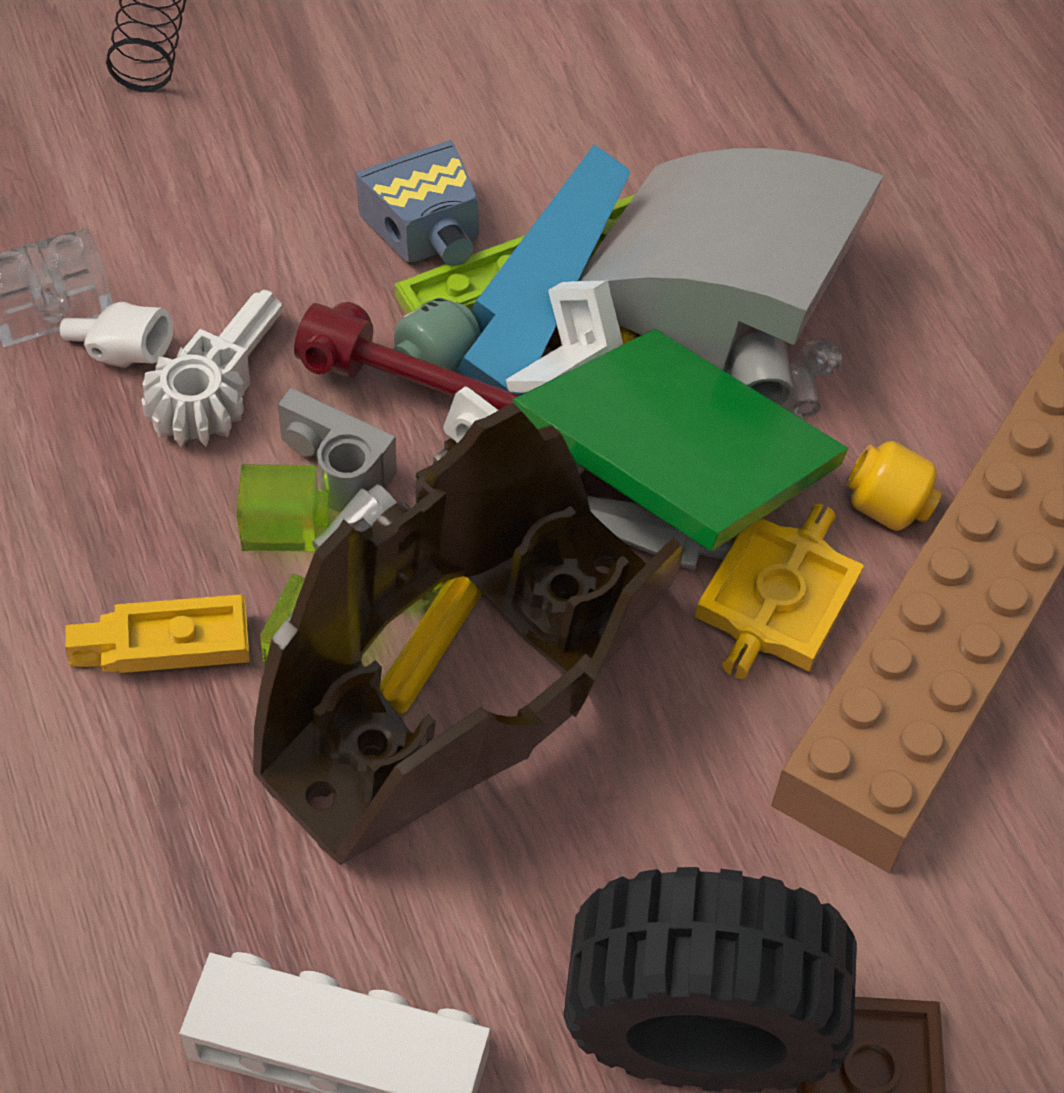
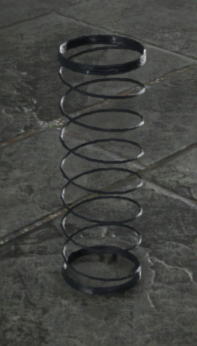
M119 0L121 8L116 12L115 17L117 27L112 31L111 36L113 45L108 49L106 58L109 74L118 83L129 89L138 91H155L160 89L172 77L176 56L175 49L179 40L178 31L181 29L182 13L184 12L186 0H183L182 10L178 6V3L182 0L177 2L172 0L173 4L163 7H154L133 0L135 3L122 6V0ZM132 5H142L147 8L157 9L167 16L170 21L156 25L139 22L131 18L124 11V8ZM176 5L179 14L176 18L171 19L169 15L160 9ZM122 11L133 21L119 24L118 15ZM180 17L179 26L177 29V26L174 23V21ZM129 23L147 25L163 34L166 39L152 42L141 38H132L122 31L120 26ZM172 23L175 32L168 38L156 26ZM117 29L120 30L127 38L115 42V31ZM176 35L177 37L175 46H173V43L170 41V39L174 38V36ZM168 41L172 50L168 54L157 44ZM125 44H141L160 52L163 57L154 60L134 59L124 54L118 47ZM117 49L123 56L141 62H154L165 58L169 67L164 73L156 77L145 79L130 77L121 73L113 66L110 54ZM113 69L125 77L142 81L157 79L167 74L169 70L170 73L163 82L155 85L141 86L122 79Z

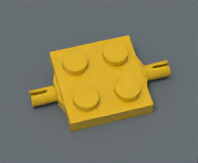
M813 505L801 529L779 526L761 518L740 532L700 598L695 618L731 634L736 639L734 646L722 663V668L730 676L738 664L735 678H746L760 651L773 654L810 672L859 582L864 568V564L837 553L823 540L831 524L836 519V514L830 507H827L820 520L824 505Z

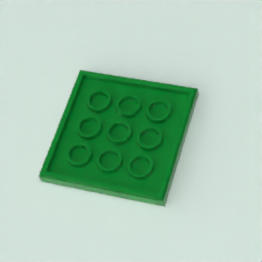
M653 329L514 398L512 402L528 417L537 429L549 425L556 428L563 435L575 463L711 552L841 466L848 451V447L657 329Z

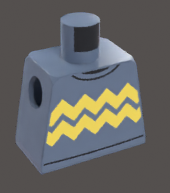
M452 140L355 172L359 215L405 261L414 263L439 254L445 264L455 266L463 263L470 257L473 252L472 242L479 236L478 199Z

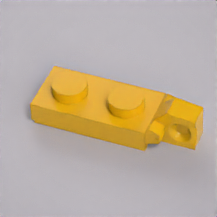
M242 594L114 604L115 612L100 615V622L65 625L66 654L70 667H102L103 672L116 673L118 671L119 673L250 662L245 596H242Z

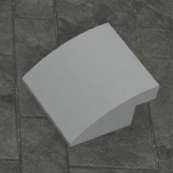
M732 148L700 152L664 162L655 166L587 262L578 281L608 280L618 325L640 335L657 329L723 370L730 359L735 342L744 336L749 326L795 345L868 216L884 175L832 158L773 148Z

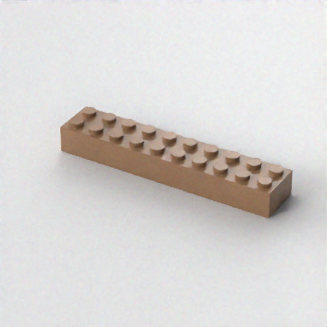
M1061 329L783 767L771 804L772 807L888 873L893 868L1064 573V330Z

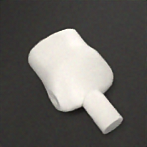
M117 302L109 305L97 319L64 318L60 323V335L65 341L84 342L87 353L93 359L112 366L126 368L133 363H156L158 356L163 357L172 340L173 322L169 311L165 308L143 307L127 302Z

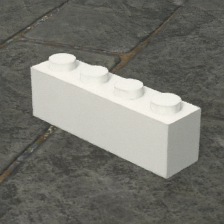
M236 952L232 954L231 958L209 953L179 1035L186 1057L189 1060L308 1093H478L489 1054L490 1028L480 1026L479 1021L475 1017L463 1011L444 1008L438 1010L437 1014L410 1007L409 1002L405 998L389 991L371 990L368 995L341 988L340 983L328 975L315 971H303L299 976L273 970L269 962L258 956Z

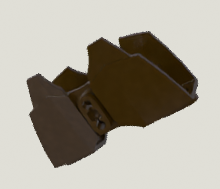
M514 403L485 418L474 421L462 439L447 454L428 468L426 476L416 480V504L412 508L404 502L396 503L384 511L372 526L364 518L354 523H348L343 519L339 527L315 551L294 610L271 639L261 680L254 724L253 773L269 794L289 812L324 852L339 865L345 863L460 792L473 788L488 778L527 760L532 750L572 715L576 718L600 670L671 587L679 572L682 560V545L672 537L647 564L591 512L575 460L563 435L552 425L537 429ZM596 567H608L610 569L609 574L596 570ZM462 576L467 577L524 641L564 674L528 705L519 709L517 716L497 715L480 707L434 738L436 721L428 714L422 719L415 732L412 733L380 693L382 666L376 660L370 665L364 666L361 661L362 656L387 624L443 581ZM332 791L335 795L333 804L326 809H316L308 804L316 796L327 797Z

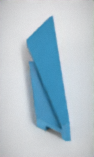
M595 144L476 300L471 312L479 324L481 335L464 356L456 371L457 373L508 391L506 379L541 358L557 325L548 290L561 282L579 280L630 175V171L626 166ZM512 392V393L521 395V394L524 393V392Z

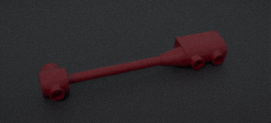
M342 302L333 308L313 303L305 312L297 330L294 355L302 361L303 365L310 372L315 374H325L332 371L349 378H354L365 364L453 397L463 387H469L497 410L512 404L513 399L520 396L372 342L373 324L367 312L355 303Z

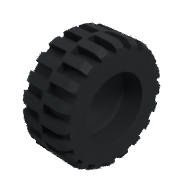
M677 867L676 872L661 873L658 869L641 871L634 879L630 880L622 876L609 881L603 889L598 888L582 904L580 911L575 915L563 1014L564 1020L572 1038L575 1039L578 1047L586 1054L594 1053L598 1062L610 1068L617 1066L623 1068L626 1074L637 1078L646 1079L649 1077L661 1080L664 1085L680 1088L683 1085L702 1087L703 1091L722 1092L723 1089H740L742 1093L762 1092L763 1088L772 1087L778 1090L796 1088L799 1082L805 1081L811 1084L822 1080L828 1072L834 1073L853 1047L857 942L854 933L846 921L830 903L821 904L816 894L801 887L796 890L787 888L782 880L764 875L760 879L743 876L742 871L720 869V873L703 872L699 870V867Z

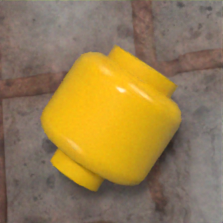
M886 441L877 448L868 445L854 464L845 485L852 490L851 504L857 511L896 531L905 529L915 519L925 523L934 512L942 495L941 491L934 488L937 480L936 466L928 459L895 441Z

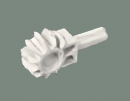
M262 290L260 293H253L219 337L199 329L184 349L180 347L177 358L172 360L158 356L157 365L155 366L156 370L145 373L143 381L144 398L141 400L143 412L147 416L148 422H153L154 430L158 433L159 438L174 435V439L180 448L189 439H198L206 447L211 434L228 438L232 428L231 423L241 421V415L244 411L242 396L250 385L248 356L279 318L283 310L282 303L274 297L271 291Z

